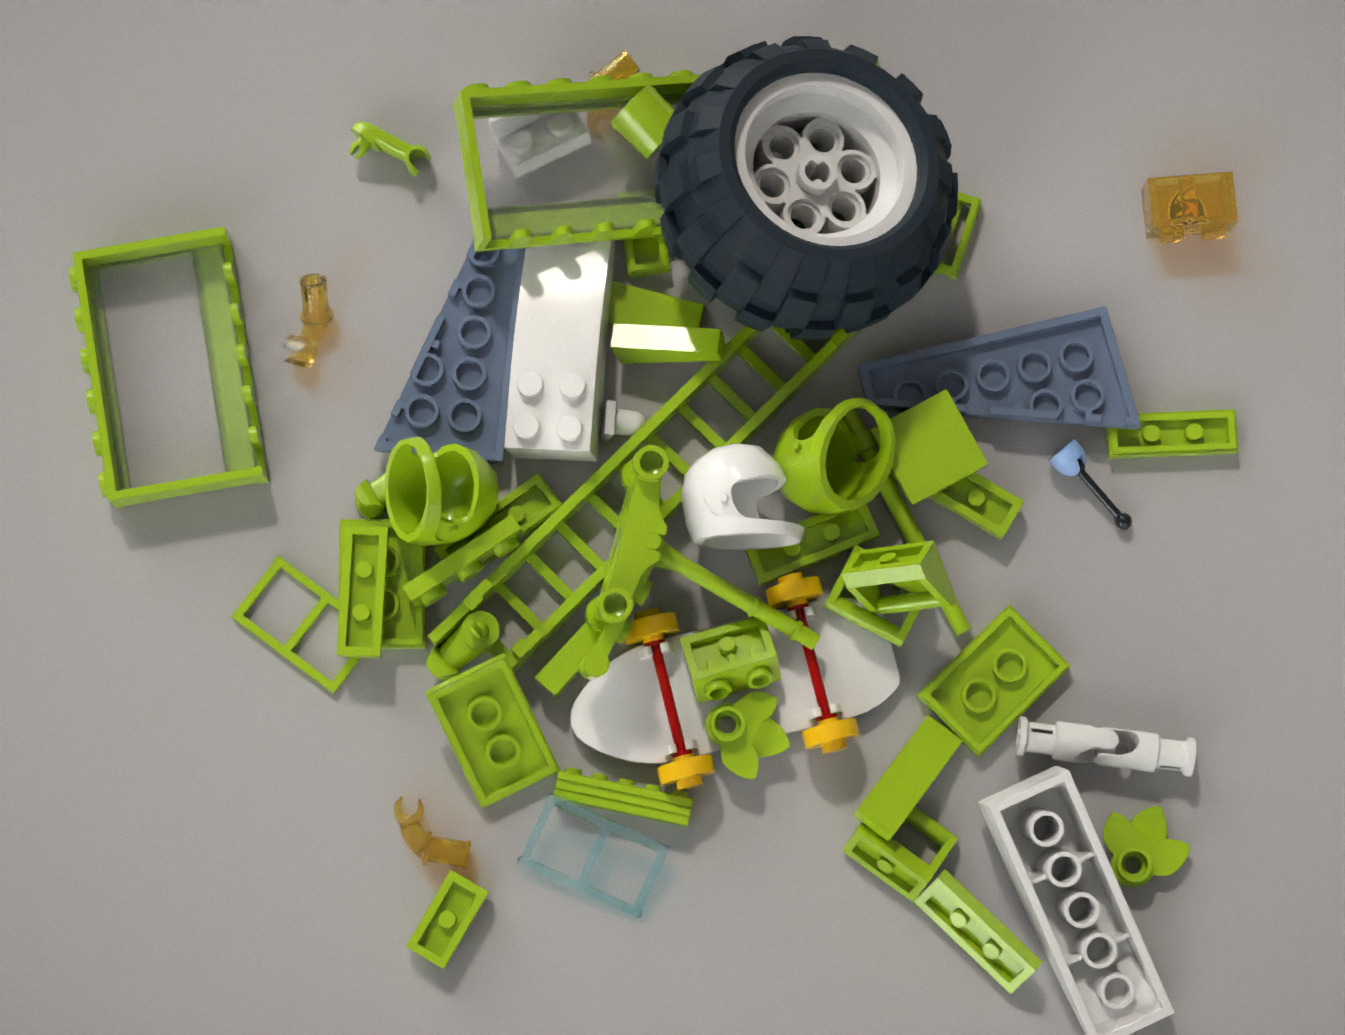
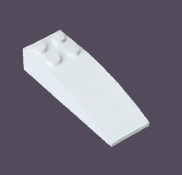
M615 240L526 248L515 323L504 448L514 458L598 462Z
M1054 766L978 801L977 803L1027 916L1085 1034L1129 1035L1174 1014L1175 1012L1070 771Z

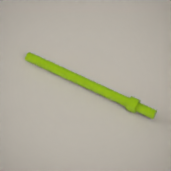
M856 409L849 410L843 417V420L853 435L857 456L861 455L864 462H867L877 455L878 450L876 447L878 445L870 433L871 429L867 430ZM889 473L880 493L907 544L925 542L919 527ZM956 597L953 606L941 607L956 636L972 629Z

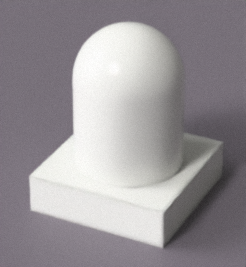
M607 400L602 406L600 440L609 441L614 434L633 436L646 423L645 417L638 411L616 409V401Z

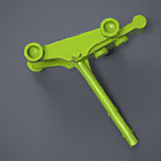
M647 445L637 451L633 459L626 463L620 472L621 484L626 489L625 498L600 595L590 601L585 609V619L588 625L602 632L592 652L583 656L578 665L580 674L585 679L595 680L607 673L610 667L608 655L615 642L622 645L632 628L634 621L628 619L635 603L642 606L654 582L648 580L653 567L677 572L747 612L746 615L749 617H756L787 635L789 640H795L813 650L820 639V634L802 625L803 622L800 620L795 621L764 603L760 597L750 595L686 558L664 541L663 536L666 535L668 526L661 516L659 504L662 476L666 474L669 468V458L667 453L657 445Z

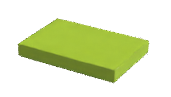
M340 519L339 606L345 525L389 527L383 649H426V606L424 603H421L415 607L402 586L427 570V546L408 543L399 538L391 525L390 519Z
M1009 604L917 694V697L953 734L963 740L962 743L978 758L1071 665Z
M504 653L425 691L428 701L482 809L560 770Z

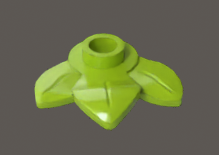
M760 691L746 693L735 704L721 703L715 706L706 717V733L715 744L720 746L723 764L728 770L744 779L754 780L756 778L759 768L758 757L774 756L790 747V741L783 728L770 719L778 702V699L770 694ZM724 717L733 719L735 730L731 733L722 732L719 728V721Z
M1156 805L1146 808L1136 814L1131 821L1120 813L1113 811L1104 824L1103 842L1112 854L1110 865L1117 881L1123 886L1130 888L1140 887L1146 884L1152 876L1172 875L1183 865L1189 855L1190 844L1180 840L1166 839L1167 823L1161 806ZM1129 857L1135 858L1139 862V870L1136 874H1130L1125 869L1124 863Z

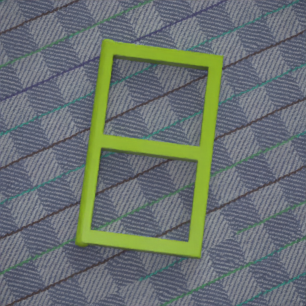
M280 556L274 558L272 565L231 616L235 621L333 694L337 692L362 659L350 657L333 681H331L292 652L328 604L338 610L339 600ZM281 568L320 597V600L285 645L245 617V614Z

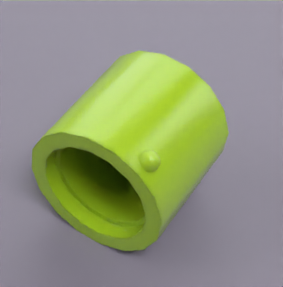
M648 84L617 114L611 125L614 130L618 131L648 160L661 148L663 132L675 109L655 88Z

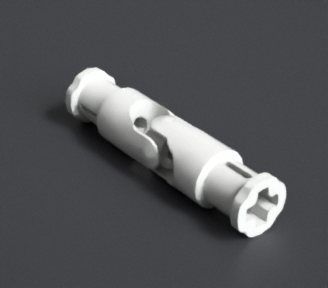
M1020 716L1017 726L1015 753L1019 756H1023L1025 752L1051 755L1053 760L1075 763L1092 762L1102 766L1154 772L1156 768L1182 771L1183 776L1191 777L1196 759L1195 738L1187 737L1186 741L1160 738L1158 733L1109 727L1095 728L1091 725L1057 721L1055 725L1029 722L1027 717ZM1118 742L1127 747L1130 752L1116 755L1115 750Z

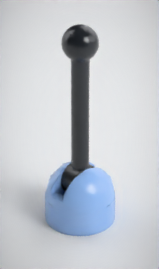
M1075 439L1070 441L1049 460L1056 471L1062 475H1078L1113 515L1117 528L1126 530L1131 526V516L1127 513H1121L1084 470L1087 463V455Z

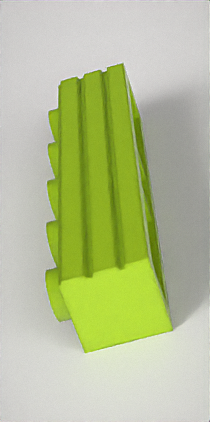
M566 767L565 771L559 770L553 795V798L556 800L688 827L693 798L688 797L689 792L673 789L672 794L661 792V786L646 784L645 788L635 786V781L619 778V783L608 781L609 776L600 773H593L592 777L581 775L582 770Z

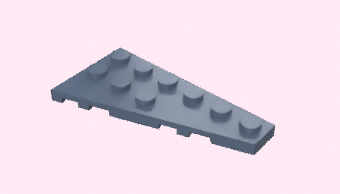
M472 241L463 266L451 285L443 308L431 327L409 373L410 377L399 400L397 399L390 413L391 417L374 447L375 452L391 453L400 440L418 436L426 441L432 453L437 452L442 446L455 443L477 451L488 463L503 465L515 323L526 248L475 252L474 242Z
M1106 306L858 364L857 366L865 399H870L885 411L904 412L947 389L963 417L1139 430L1141 426Z

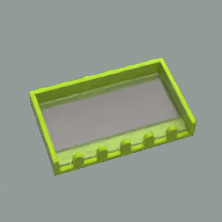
M679 70L670 73L668 76L653 77L651 73L645 72L631 75L628 79L612 80V77L609 75H600L588 79L587 82H572L569 78H557L541 85H530L529 81L521 80L510 82L505 87L489 88L488 84L476 83L460 90L452 106L456 115L475 239L473 241L475 252L663 236L660 218L664 210L662 204L656 203L655 164L660 149L651 158L646 160L618 131L613 129L611 122L627 103L648 84L655 88L676 109L685 92L701 74L693 75L691 70Z
M225 226L72 252L74 266L68 267V276L72 291L78 292L80 307L74 308V317L78 332H84L86 348L80 349V358L84 373H90L92 389L86 390V399L90 414H96L98 430L92 431V441L96 456H102L104 472L98 473L102 497H108L109 502L116 508H123V506L253 483L269 482L232 240Z

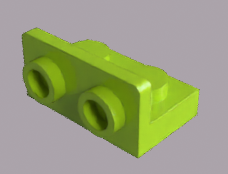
M756 617L679 638L697 702L699 703L709 700H722L729 696V694L750 688H763L771 682L781 679L778 656L767 624Z

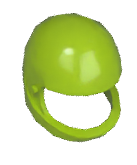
M851 398L839 403L833 410L829 408H814L793 419L779 436L772 457L778 462L786 476L787 482L780 488L783 496L809 513L843 514L871 502L884 487L894 462L896 437L892 422L886 412L870 399ZM854 408L865 409L872 414L880 430L879 451L873 459L867 462L859 463L857 461V451L853 435L843 420L846 413Z
M418 436L402 439L392 449L386 466L385 497L391 525L399 538L408 543L424 546L457 543L473 536L486 527L495 511L499 493L497 473L477 451L454 443L442 446L437 452L432 453L426 441Z

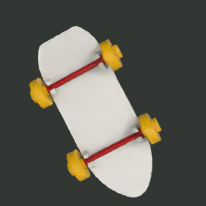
M798 572L778 578V585L765 590L768 605L775 609L787 607L778 611L795 621L800 620L803 622L802 625L821 636L814 649L811 650L795 640H789L787 635L767 624L778 656L781 673L780 680L771 682L763 688H750L729 694V696L722 700L697 702L679 638L741 620L664 639V637L680 631L676 613H660L659 608L647 609L634 614V623L625 639V644L627 645L643 643V645L631 649L612 660L609 670L605 675L595 680H590L572 707L571 726L576 736L584 744L608 756L634 763H668L656 768L660 785L676 784L678 790H685L702 785V777L716 772L713 757L710 753L720 751V746L708 737L705 729L706 717L715 706L721 703L735 704L743 695L749 692L760 691L770 694L778 699L777 706L770 719L780 725L786 734L802 731L805 749L821 748L823 754H828L848 748L847 740L861 735L857 719L853 717L871 711L891 696L900 683V675L891 642L824 608L823 606L827 599L808 603V601L821 597L824 594L820 578L818 576L804 578L803 573ZM845 598L848 601L866 609L857 599ZM883 614L877 615V616H879V617H881V618L884 619V615H883ZM724 717L719 721V728L724 733H731L735 730V722L729 717Z

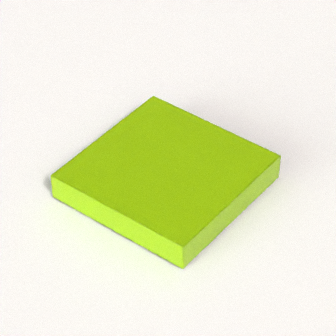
M947 389L890 419L896 437L894 462L891 471L911 507L988 466L986 458ZM876 426L870 430V433L880 448V430Z

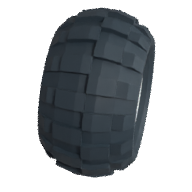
M793 36L783 41L781 47L776 43L767 45V42L763 41L727 56L723 64L701 74L685 92L670 117L663 132L661 149L655 164L656 203L662 204L664 210L660 218L661 232L671 257L677 256L679 260L683 259L691 270L688 281L690 285L708 303L717 298L726 306L735 310L737 313L734 321L759 332L765 331L770 326L783 328L786 333H790V339H821L831 336L837 329H844L846 334L858 331L886 319L894 310L909 302L925 285L944 258L951 242V222L957 215L958 173L952 172V164L947 162L951 156L952 144L941 119H938L937 115L927 114L920 104L924 94L903 73L895 78L877 66L878 56L852 44L845 48L844 51L831 48L828 40H824L822 37ZM771 152L781 153L784 159L776 158ZM760 188L769 189L775 198L766 196ZM832 211L838 212L841 215H843L846 222L840 221L837 218H835V216L832 214ZM791 218L801 221L806 229L795 226Z

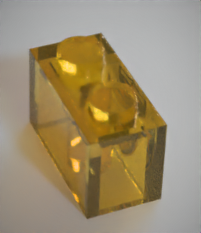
M1232 171L1147 178L1141 189L1146 239L1159 238L1161 243L1182 241L1185 238L1184 236L1201 235V239L1204 240L1220 239L1227 236V232H1231L1238 222Z

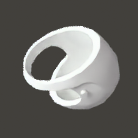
M739 443L713 448L695 460L685 474L681 498L685 523L694 545L714 549L751 550L791 546L802 541L805 534L803 526L785 521L761 519L759 516V501L780 489L787 482L786 476L778 462L760 446Z

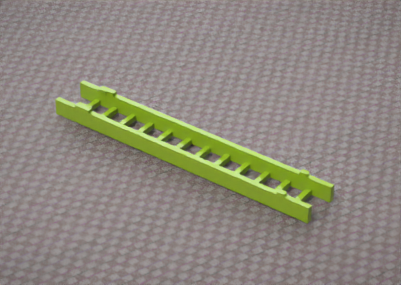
M744 326L724 346L722 361H708L492 574L473 589L462 600V603L428 635L429 640L435 646L440 647L457 630L469 614L477 611L496 592L534 629L525 639L521 638L510 648L511 651L499 639L493 647L487 650L493 657L496 654L504 653L513 672H515L602 587L609 558L604 562L566 523L588 502L615 530L617 529L619 516L597 493L617 473L620 474L623 466L634 457L637 451L648 443L661 447L668 455L669 464L685 477L690 466L657 435L677 414L686 420L713 448L739 443L747 444L861 330L847 334L844 329L835 330V334L815 354L801 339H790V333H786L785 329L770 326L806 362L785 383L747 347L761 332ZM737 355L777 392L757 412L752 410L717 376ZM708 384L747 421L727 442L687 405ZM683 485L666 502L660 497L659 507L665 523L683 507L681 498ZM557 532L596 570L574 592L535 554ZM526 562L565 600L544 622L505 585Z

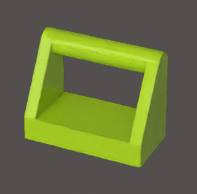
M934 540L857 550L841 573L846 588L869 612L875 615L946 607L955 604V594ZM919 580L928 591L882 597L878 585Z
M855 545V547H854L852 553L850 554V556H849V558H848V560H847V562H846L844 568H845L846 565L848 564L849 560L851 559V557L853 556V554L855 553V551H857V550H865V549H863V548H861V547ZM840 574L823 607L901 647L920 610L909 611L900 628L839 596L845 585ZM919 580L887 584L904 594L928 591Z
M914 807L905 821L941 846L928 865L891 838L887 842L861 822L841 851L911 902H914L927 886L958 840L957 836L920 809Z

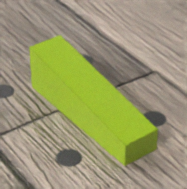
M614 324L610 348L621 364L722 361L725 336L721 329Z
M586 621L534 677L536 682L557 699L580 673L578 667L580 660L583 656L592 652L602 631L591 628Z

